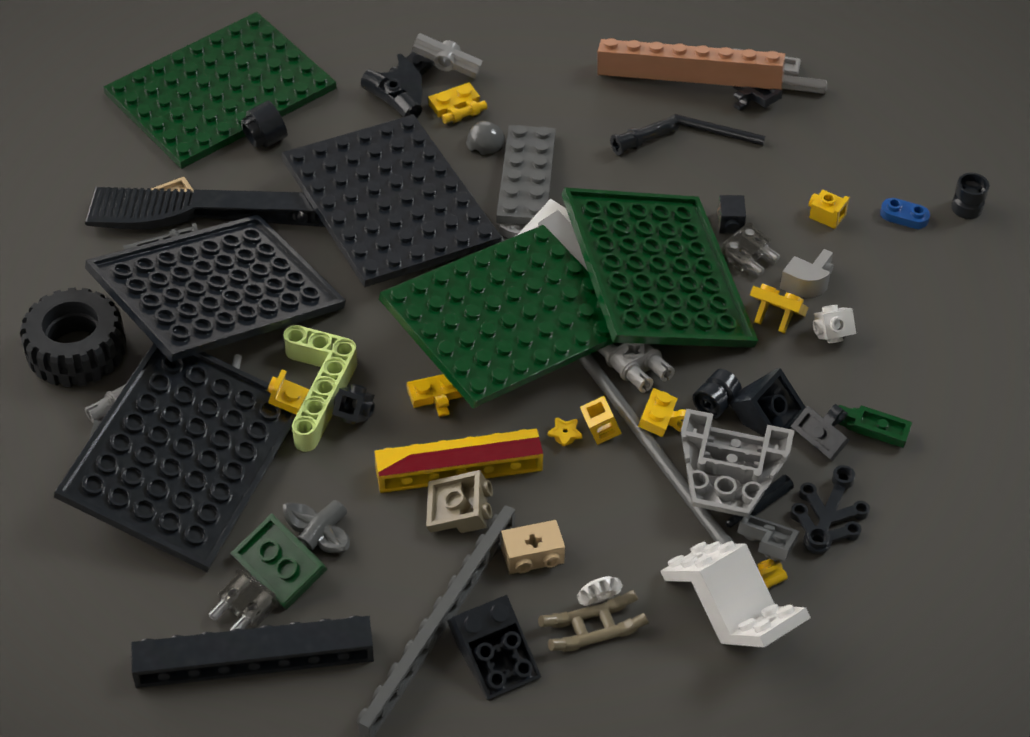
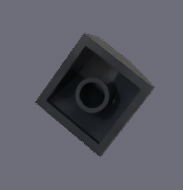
M781 368L771 371L744 387L729 403L742 424L765 437L767 425L791 429V425L806 408Z

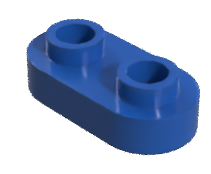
M897 198L884 200L880 211L882 218L914 229L926 227L930 218V212L926 207Z

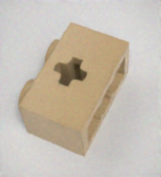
M556 520L501 531V549L509 574L526 573L533 569L551 568L564 563L565 545Z

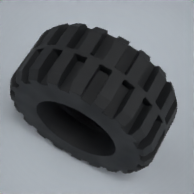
M68 288L67 291H54L53 295H45L40 298L38 304L34 303L29 308V313L26 312L22 319L20 335L28 365L40 379L44 381L48 379V383L58 386L60 383L64 387H72V385L79 384V387L86 386L91 381L94 383L102 379L101 376H108L113 372V366L117 367L120 364L122 356L126 351V337L119 308L115 306V303L110 298H105L104 294L97 291L92 293V290L82 288V290ZM86 331L92 333L87 338L74 343L55 342L58 338L70 332Z

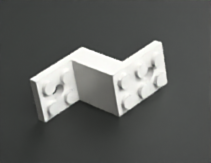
M733 541L725 544H720L719 542L706 544V542H701L690 549L691 553L688 555H680L668 561L669 566L660 571L665 581L692 582L721 644L766 647L811 618L806 607H793V605L778 606L774 604L746 544H734Z

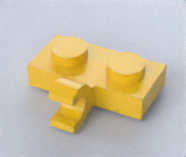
M444 374L407 382V391L413 407L435 404L439 417L450 415L447 407L449 406L448 400L463 397Z
M653 388L638 427L663 437L668 425L681 432L683 425L681 420H684L686 410L673 411L678 398Z

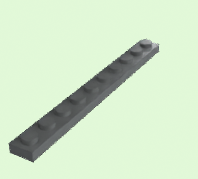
M505 505L499 514L496 513L493 516L489 530L486 534L480 535L472 555L468 554L465 557L462 570L458 576L454 575L451 578L445 595L438 597L431 616L423 619L416 638L409 640L399 663L395 662L390 668L385 684L377 687L373 695V701L368 709L364 708L360 712L357 719L359 737H374L448 627L447 621L456 615L500 549L501 531L514 528L515 509Z

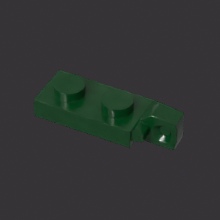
M839 405L848 413L839 425L853 432L904 448L913 422L862 405L860 408L853 407V409Z

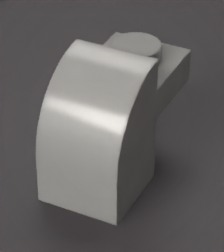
M824 249L813 264L794 256L782 272L780 289L804 298L823 294L828 288L830 274L834 267V264L831 263L833 253Z

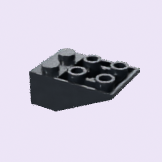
M507 595L453 616L447 621L458 649L487 700L541 677Z

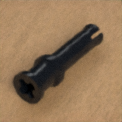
M671 116L640 129L630 128L624 134L611 135L610 144L612 150L616 155H621L625 150L640 148L643 142L678 130L679 125H673L678 123V120L675 116Z

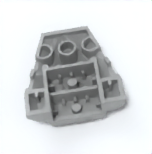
M686 409L681 429V439L692 506L748 517L788 459L794 430L767 425L764 438L712 427L713 414Z

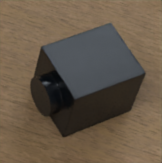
M744 195L719 196L717 212L719 233L742 234L746 221Z

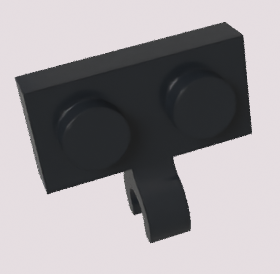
M733 86L737 90L734 97L739 100L734 104V107L738 110H744L751 100L766 108L782 99V90Z
M837 404L830 408L824 418L807 405L791 425L794 430L832 461L850 441L849 438L835 428L848 415Z

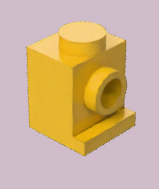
M822 190L819 195L814 193L808 204L811 207L809 218L836 229L846 216L850 197L844 196V198H841L825 190Z
M605 396L580 407L597 445L622 434Z

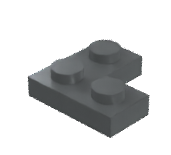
M752 515L743 517L737 533L744 535L748 540L761 541L758 552L765 554L767 558L784 561L797 542L800 532Z

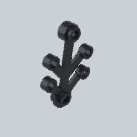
M840 465L834 469L832 475L834 487L826 506H824L816 493L817 488L814 484L807 482L801 485L799 496L811 505L820 520L818 526H815L808 516V507L805 504L795 503L791 508V518L796 522H800L806 532L803 544L812 553L822 554L830 549L832 542L844 538L855 541L860 537L861 525L854 521L846 523L845 527L828 531L831 524L853 517L858 520H864L869 515L870 506L864 501H857L852 506L837 510L844 491L852 487L854 483L855 472L849 466ZM857 509H863L865 512H860ZM795 511H801L803 514H798ZM853 529L856 533H852L849 530Z

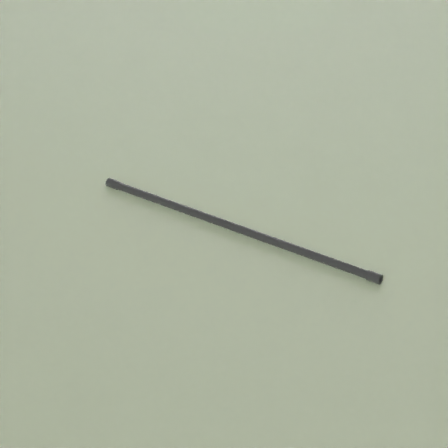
M589 354L580 358L579 361L712 539L720 544L733 541L708 509L692 506L688 482L651 433L638 427L639 417L593 356Z

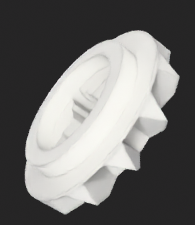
M611 576L601 577L586 584L578 593L577 598L579 603L584 606L596 605L619 594L623 585L619 578Z

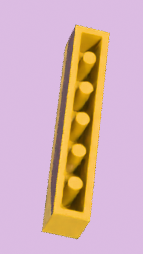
M537 428L374 450L380 493L428 487L429 481L478 470L482 472L485 479L543 471V451Z

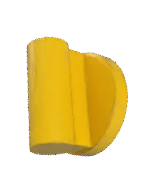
M767 559L757 564L767 589L788 579L787 573L782 568L780 561L774 562V560Z

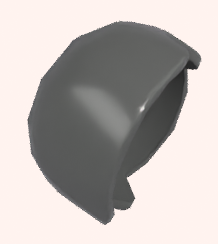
M481 121L470 129L466 144L471 152L476 149L484 156L485 154H493L502 148L505 137L500 127L488 121Z

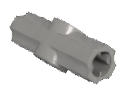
M421 33L418 34L412 48V52L433 60L438 69L442 71L454 69L472 78H476L483 62L481 59L462 52L459 45L453 41L446 40L442 43Z

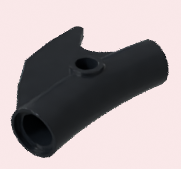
M402 54L397 55L399 66L395 71L375 72L371 69L365 71L360 82L361 88L387 102L402 117L414 114L418 118L421 115L423 109L421 106L423 96L422 76Z

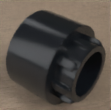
M269 100L246 111V117L242 118L241 126L244 134L254 147L263 145L267 148L288 136L286 125L279 111Z

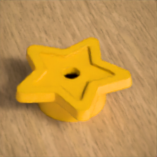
M557 417L555 418V427L547 433L548 436L554 437L556 442L562 446L573 443L575 439H582V434L576 429L578 425L577 419L564 421Z

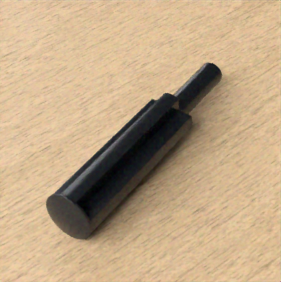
M783 475L771 483L750 515L755 516L793 489L794 483L791 478ZM733 515L726 520V526L731 528L741 521L743 516Z

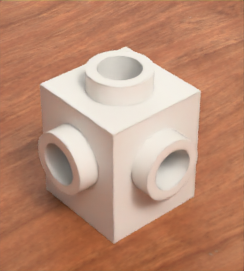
M829 305L822 307L823 312L814 313L813 329L815 334L818 335V339H825L828 343H837L843 341L844 336L856 334L852 308H838V305Z

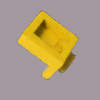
M282 369L278 378L273 376L267 389L271 393L268 403L297 415L310 389L285 380L287 371Z

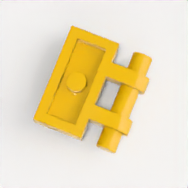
M470 83L428 96V104L438 118L442 117L444 124L450 122L457 123L469 115L474 117L488 108L486 101L480 102V95Z

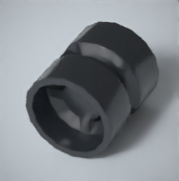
M977 173L961 175L957 181L951 205L953 212L965 219L978 218L984 209L990 187L989 181Z
M717 369L693 394L692 400L697 410L713 414V419H715L729 407V403L739 394L742 386L734 374L725 369Z

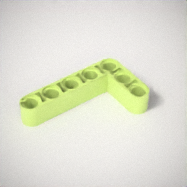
M294 325L288 327L283 334L286 355L292 360L321 367L292 423L295 447L300 451L307 452L315 449L333 415L335 396L339 388L347 387L357 367V350L355 342L349 338Z

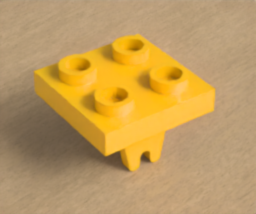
M761 284L760 288L753 286L750 296L761 301L755 323L762 324L769 304L785 310L778 330L784 334L793 313L806 316L809 307L803 304L804 299H801V297L786 292L785 296L779 295L780 291L765 284Z

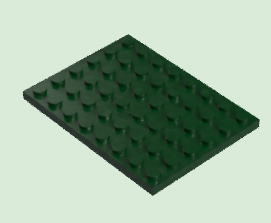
M255 12L103 86L104 94L171 160L183 169L245 137L241 121L242 118L246 117V111L269 100L277 108L281 117L337 89V84L332 77L263 16Z
M564 187L561 195L613 342L755 348L758 338L698 196Z
M544 225L380 292L379 295L380 302L472 408H476L615 343L612 341L588 271Z

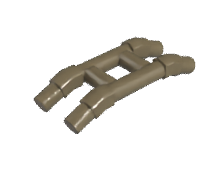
M633 589L623 595L608 599L606 602L575 611L540 615L538 624L540 627L562 628L572 623L576 635L563 637L562 639H550L548 641L550 651L562 650L566 652L578 650L580 647L618 636H627L648 624L649 620L646 614L642 613L615 625L611 613L618 612L626 608L627 605L639 600ZM599 616L604 629L588 633L583 620Z

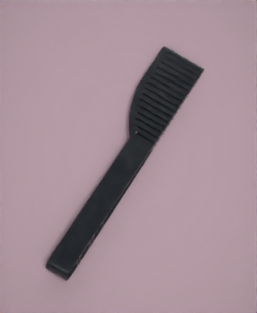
M95 187L85 221L86 226L136 230L155 229L180 224L196 217L240 220L247 217L228 218L227 210H252L253 216L259 215L266 223L325 227L303 192L194 189L193 192H191V189H187V192H185L184 189H180V191L178 189L173 191L167 189L165 191L163 188L160 190L158 188H154V190L147 188V190H144V188L126 189L124 187Z

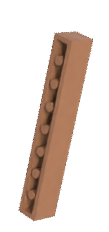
M613 38L601 39L597 51L598 75L780 90L782 89L784 78L785 53H778L776 51L760 52L752 49L735 50L727 47L709 48L707 46H685L684 44L671 45L660 42H639L637 40L621 41Z

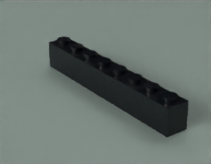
M358 615L343 619H322L306 623L293 622L288 625L279 626L264 625L260 628L252 629L236 628L225 632H203L198 635L189 636L175 635L162 639L146 638L141 641L131 642L132 676L135 688L374 661L370 616Z

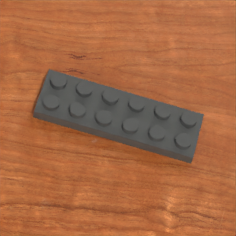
M509 125L496 223L527 225L549 201L556 128Z

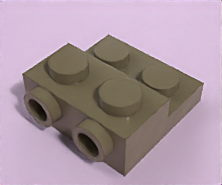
M478 470L429 481L426 527L430 533L457 527L460 533L487 528V520L492 519V509L488 503V497L493 495L490 480H486L482 472Z

